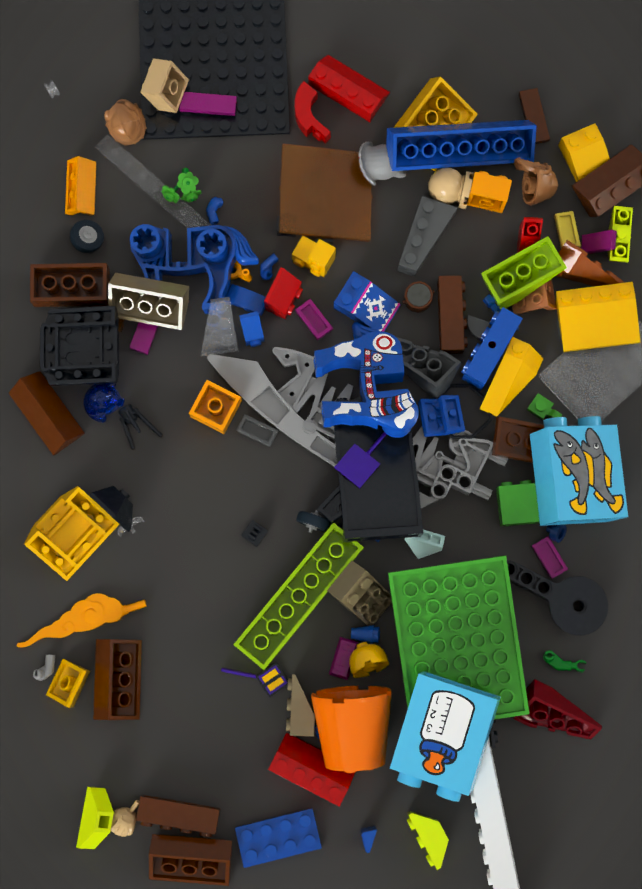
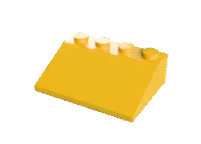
M440 76L430 78L393 128L472 123L478 114Z
M633 282L556 291V307L563 352L640 343Z

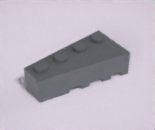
M422 196L397 271L416 276L451 220L455 217L457 207Z

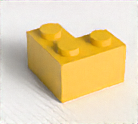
M302 236L292 253V260L298 267L303 268L304 266L310 269V273L313 275L325 277L335 260L336 248L321 239L316 243Z

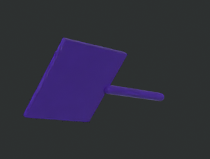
M383 432L367 452L354 444L334 468L358 488H361L380 465L370 454L387 434Z

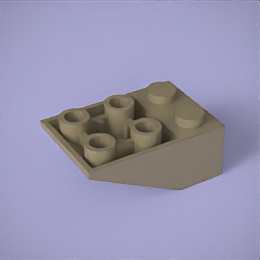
M354 561L348 564L327 590L367 626L374 625L392 603L391 594L371 574Z
M292 674V678H288V690L292 692L291 698H287V711H291V717L286 719V731H290V736L314 737L315 715L296 674Z

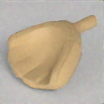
M136 800L131 808L121 807L114 810L111 826L112 833L121 837L133 834L136 824L135 809L139 805V800Z

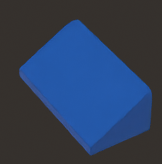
M375 825L361 828L360 830L364 849L367 853L371 851L377 832Z

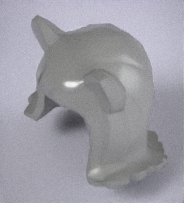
M367 141L360 146L359 166L365 179L373 186L376 185V180H386L391 177L403 178L406 176L405 171L391 170L386 144L373 146L372 142Z

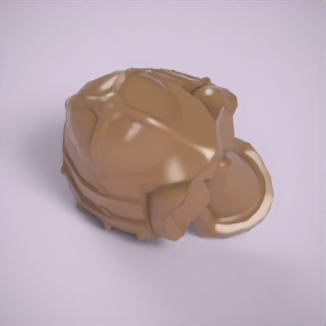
M120 99L110 110L105 111V126L116 142L124 146L135 145L144 138L147 127L142 109L138 107L137 103L133 104L126 99Z
M520 157L514 160L516 170L524 171L522 195L526 204L530 206L536 205L554 196L557 191L558 181L551 165L531 162Z

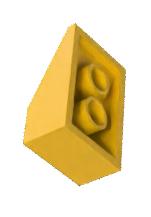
M596 123L562 137L558 145L576 182L610 159L604 139Z

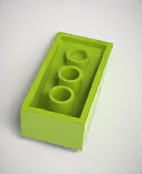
M549 236L482 272L481 275L501 311L502 307L507 309L516 304L567 267Z

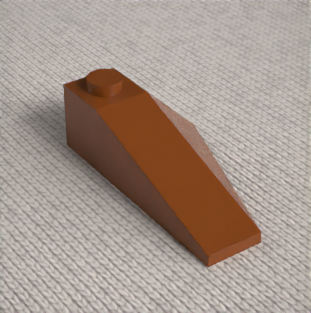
M566 240L559 251V255L567 268L556 275L557 277L592 286L625 283L611 271H604L600 262L597 260L591 261L586 257L588 255L586 251Z

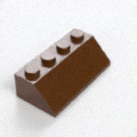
M632 144L571 185L589 217H599L642 187V153Z
M96 639L93 720H140L142 640Z
M152 834L149 850V879L229 886L232 841Z

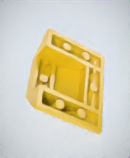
M77 486L61 495L33 525L24 545L68 581L117 528L119 523Z

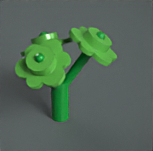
M188 168L182 169V173L178 175L179 181L174 188H169L167 185L162 187L163 190L161 192L164 198L174 203H177L180 199L179 194L176 193L179 188L183 192L181 200L186 202L197 200L202 193L201 190H196L195 185L199 182L198 178L193 176Z

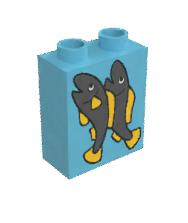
M589 416L577 419L578 426H567L566 417H555L543 420L544 428L530 434L540 526L602 523L628 517L617 425H602L600 416Z

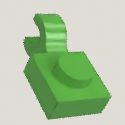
M539 393L527 408L529 412L541 420L545 416L548 418L562 416L560 412L551 409L554 403Z

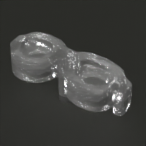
M142 517L132 519V533L136 532L133 525L145 522ZM122 526L117 531L120 538L126 531Z

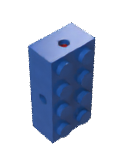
M502 307L500 312L496 310L489 323L491 328L486 327L480 338L482 344L477 343L470 356L473 358L472 361L468 359L461 371L464 374L462 380L482 390L521 323L522 317Z

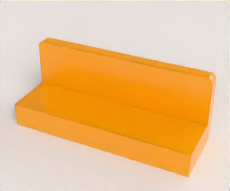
M80 156L67 160L65 214L71 216L77 213L94 215L95 161Z

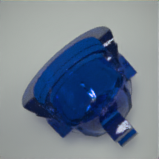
M115 383L94 384L87 390L84 396V408L93 420L104 423L107 420V414L113 413L119 406L123 407L125 399L121 398L119 392L115 389Z

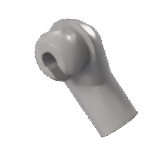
M56 655L45 656V665L33 672V677L36 680H45L53 674Z

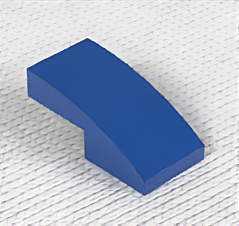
M232 284L225 302L243 308L250 313L258 311L259 315L262 316L265 310L264 300L266 297Z

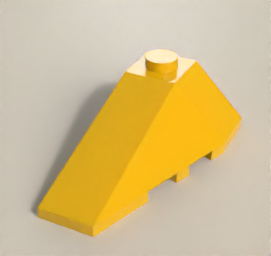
M515 337L511 338L480 406V410L497 417L537 375L543 358L530 344Z

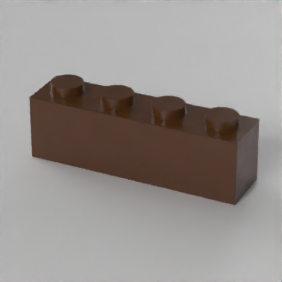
M462 275L439 276L437 290L440 350L449 354H463L468 346L467 337H464V329H467V319L463 318V311H466V300L462 299V293H465V281H462Z
M142 795L140 796L136 821H140L142 826L152 827V824H157L164 830H172V827L180 828L182 833L191 834L192 831L200 832V836L211 837L212 834L217 832L221 808Z

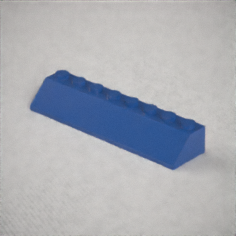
M529 120L387 128L386 148L392 171L510 164L514 163V160L518 157L534 162L537 125Z

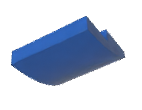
M441 395L438 399H420L418 401L424 437L443 436L465 431L459 395Z

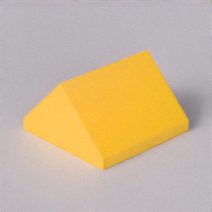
M62 659L46 695L68 708L74 707L90 671Z

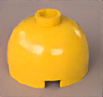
M367 642L358 644L356 646L357 649L351 653L349 659L350 671L354 678L369 676V672L376 670L377 673L389 665L385 651L380 646L368 644Z

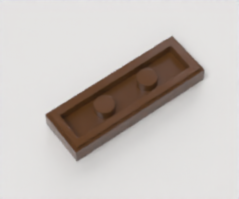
M538 88L519 91L525 120H529L537 125L535 144L549 142L550 136Z

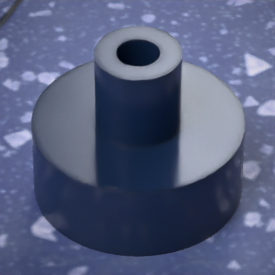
M566 525L547 526L546 531L550 533V540L557 543L561 542L567 531Z

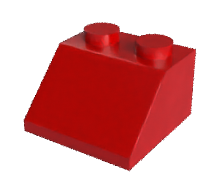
M280 267L264 300L265 310L286 320L287 316H291L294 311L295 305L293 303L295 299L301 297L303 292L301 288L302 282Z

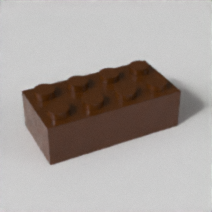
M107 263L30 264V302L34 307L108 306L110 269Z

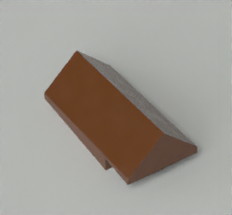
M40 371L20 378L10 390L9 395L53 456L85 434Z

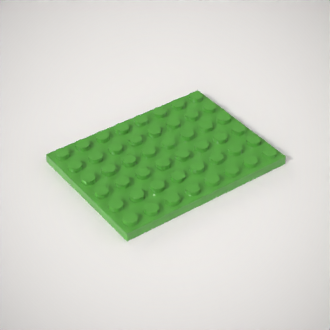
M506 555L388 572L407 710L418 674L425 671L501 696L494 719L529 714Z

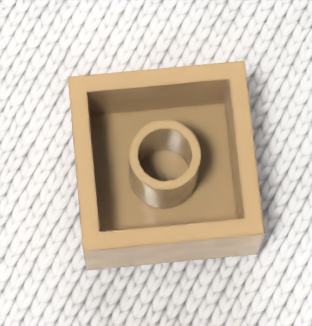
M153 59L142 85L141 93L159 111L177 113L189 79L172 61Z

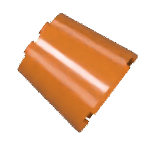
M341 686L321 689L311 694L324 763L327 769L355 773L363 770H374L385 765L392 696L390 688L368 686L369 689H358V686Z

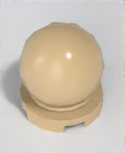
M453 168L436 170L428 182V190L431 197L448 205L457 202L459 203L458 208L466 209L467 204L464 202H467V198H469L473 179L469 178L473 177L474 172L466 171L465 175H461Z

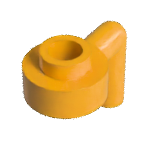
M236 261L234 266L236 272L231 274V280L241 278L246 282H250L252 276L249 270H242L241 265Z

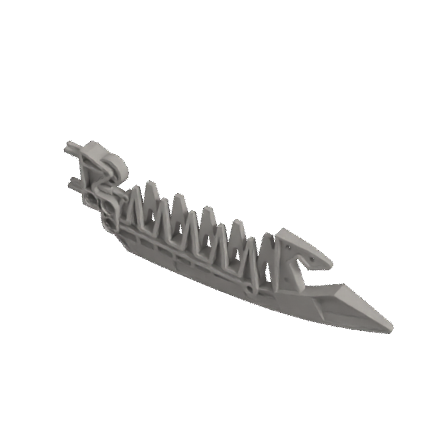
M274 347L272 350L273 354L284 367L296 365L298 372L289 382L279 390H276L257 361L214 354L208 355V361L221 377L262 417L332 466H336L335 444L327 439L335 441L334 426L324 428L321 413L322 401H332L336 388L331 387L320 402L328 373L317 379L312 377L315 373L314 356L293 349ZM347 384L337 399L347 398V400H350L353 386ZM314 395L315 399L310 415L304 421L298 415V412L308 399ZM421 426L413 437V447H418L415 457L417 477L419 483L430 488V497L419 492L421 509L436 501L443 500L448 494L450 487L467 496L473 493L488 501L493 490L477 483L478 476L487 458L502 466H505L508 458L492 455L493 442L477 438H449V450L456 456L454 460L445 456L442 451L435 453L438 442L436 437H434L423 452L427 437H424L423 427ZM465 430L464 432L455 433L453 435L456 436L473 434ZM443 461L448 463L447 465L442 466ZM449 470L452 473V478H444L442 471ZM461 478L469 481L468 487L460 485L459 481ZM441 487L444 494L437 496L434 493V488Z

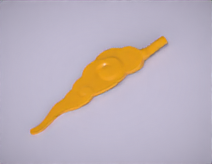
M100 593L92 594L85 600L75 603L71 611L64 613L52 625L40 629L26 642L17 643V647H28L46 637L63 638L74 632L89 631L105 623L118 622L129 612L147 607L146 601L144 599L129 605H122L115 598Z

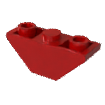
M523 217L519 227L517 253L540 241L543 218Z

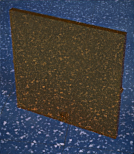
M282 144L281 186H279V233L370 241L371 199L373 197L371 195V183L365 179L359 166V152Z

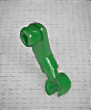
M552 650L546 651L543 655L544 661L558 671H571V669H575L579 673L585 671V669L577 667L579 663L586 664L584 660H578L577 662L563 661Z

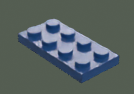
M313 808L235 827L244 868L322 848Z

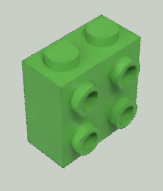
M531 480L520 481V484L513 485L512 482H503L501 486L496 488L500 527L540 523L535 483H532Z

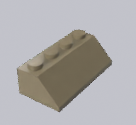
M121 273L114 274L108 283V306L117 307L119 319L178 330L183 329L189 303V286Z

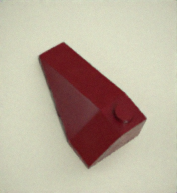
M536 679L526 688L529 714L513 717L514 720L529 727L537 728L538 725L547 727L548 731L555 732V729L566 731L568 735L590 740L602 729V725L563 695Z

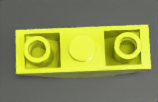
M613 207L608 230H615L617 233L615 250L607 251L609 261L629 262L632 207Z
M87 787L76 848L95 849L110 833L114 811L106 788Z
M408 812L409 818L406 820L411 830L416 829L419 835L416 837V840L421 849L426 848L428 855L425 857L431 867L435 866L437 870L440 869L449 841L440 822L437 819L415 812Z

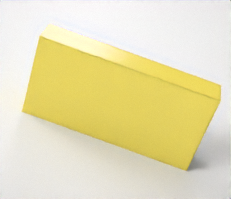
M569 211L555 214L554 219L561 248L566 240L581 247L574 212Z

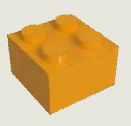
M485 171L475 172L466 204L503 213L512 180L502 175L492 176Z
M206 380L189 415L208 427L225 434L242 399L223 387Z

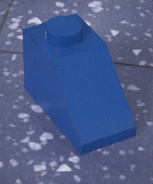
M258 311L239 315L246 346L256 347L261 345V342H265Z

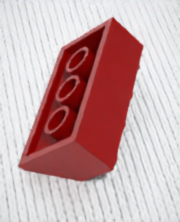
M330 55L318 61L308 76L309 86L368 122L372 121L390 94L386 89Z
M287 732L268 768L269 771L339 807L355 774L327 769L322 750L295 736H290Z

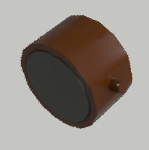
M413 282L406 288L402 303L412 312H423L431 305L435 291L431 290V287L425 282Z

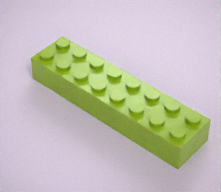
M333 523L233 645L265 670L325 597L330 586L348 564L356 559L364 547L357 541L343 542V530Z

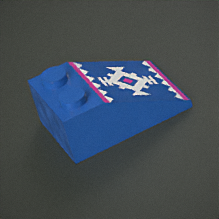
M353 271L334 301L333 308L366 327L385 332L401 304L370 280Z

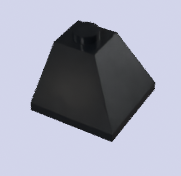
M111 486L90 494L126 531L129 532L131 530L133 504L128 500L130 495L123 489L119 491L115 486Z

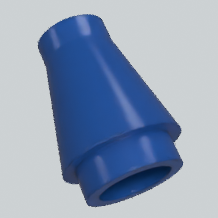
M370 625L352 628L351 639L370 644L379 643L380 627Z

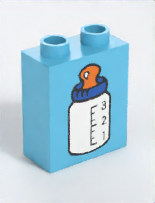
M425 671L419 673L390 769L399 772L397 781L415 788H420L423 780L438 785L436 794L451 801L459 802L461 794L469 796L476 781L501 696Z

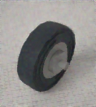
M84 219L73 225L70 231V241L76 250L89 254L101 247L104 241V233L97 223Z
M317 510L315 513L299 511L296 518L297 522L309 528V533H312L313 530L326 532L331 526V523L319 515Z

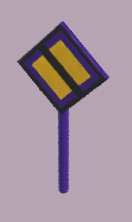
M277 663L258 675L226 668L221 669L222 672L258 679L269 697L288 685V679Z

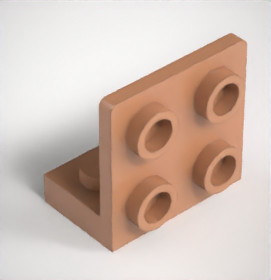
M552 279L512 305L513 313L519 315L542 308L549 311L557 309Z

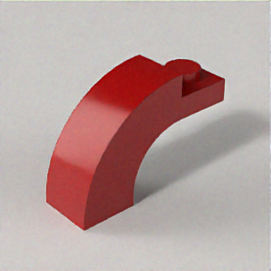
M303 81L295 96V119L297 125L306 137L312 133L318 141L322 140L326 144L331 139V131L316 120L311 112L313 104L318 100V92Z

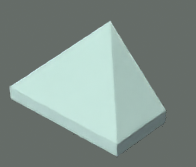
M423 529L421 537L405 538L404 540L415 556L420 559L442 551L445 536Z

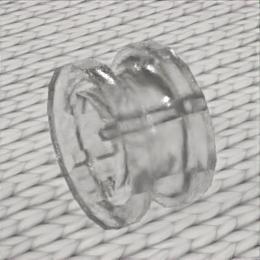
M50 80L49 84H44L52 99L54 95H60L52 80Z

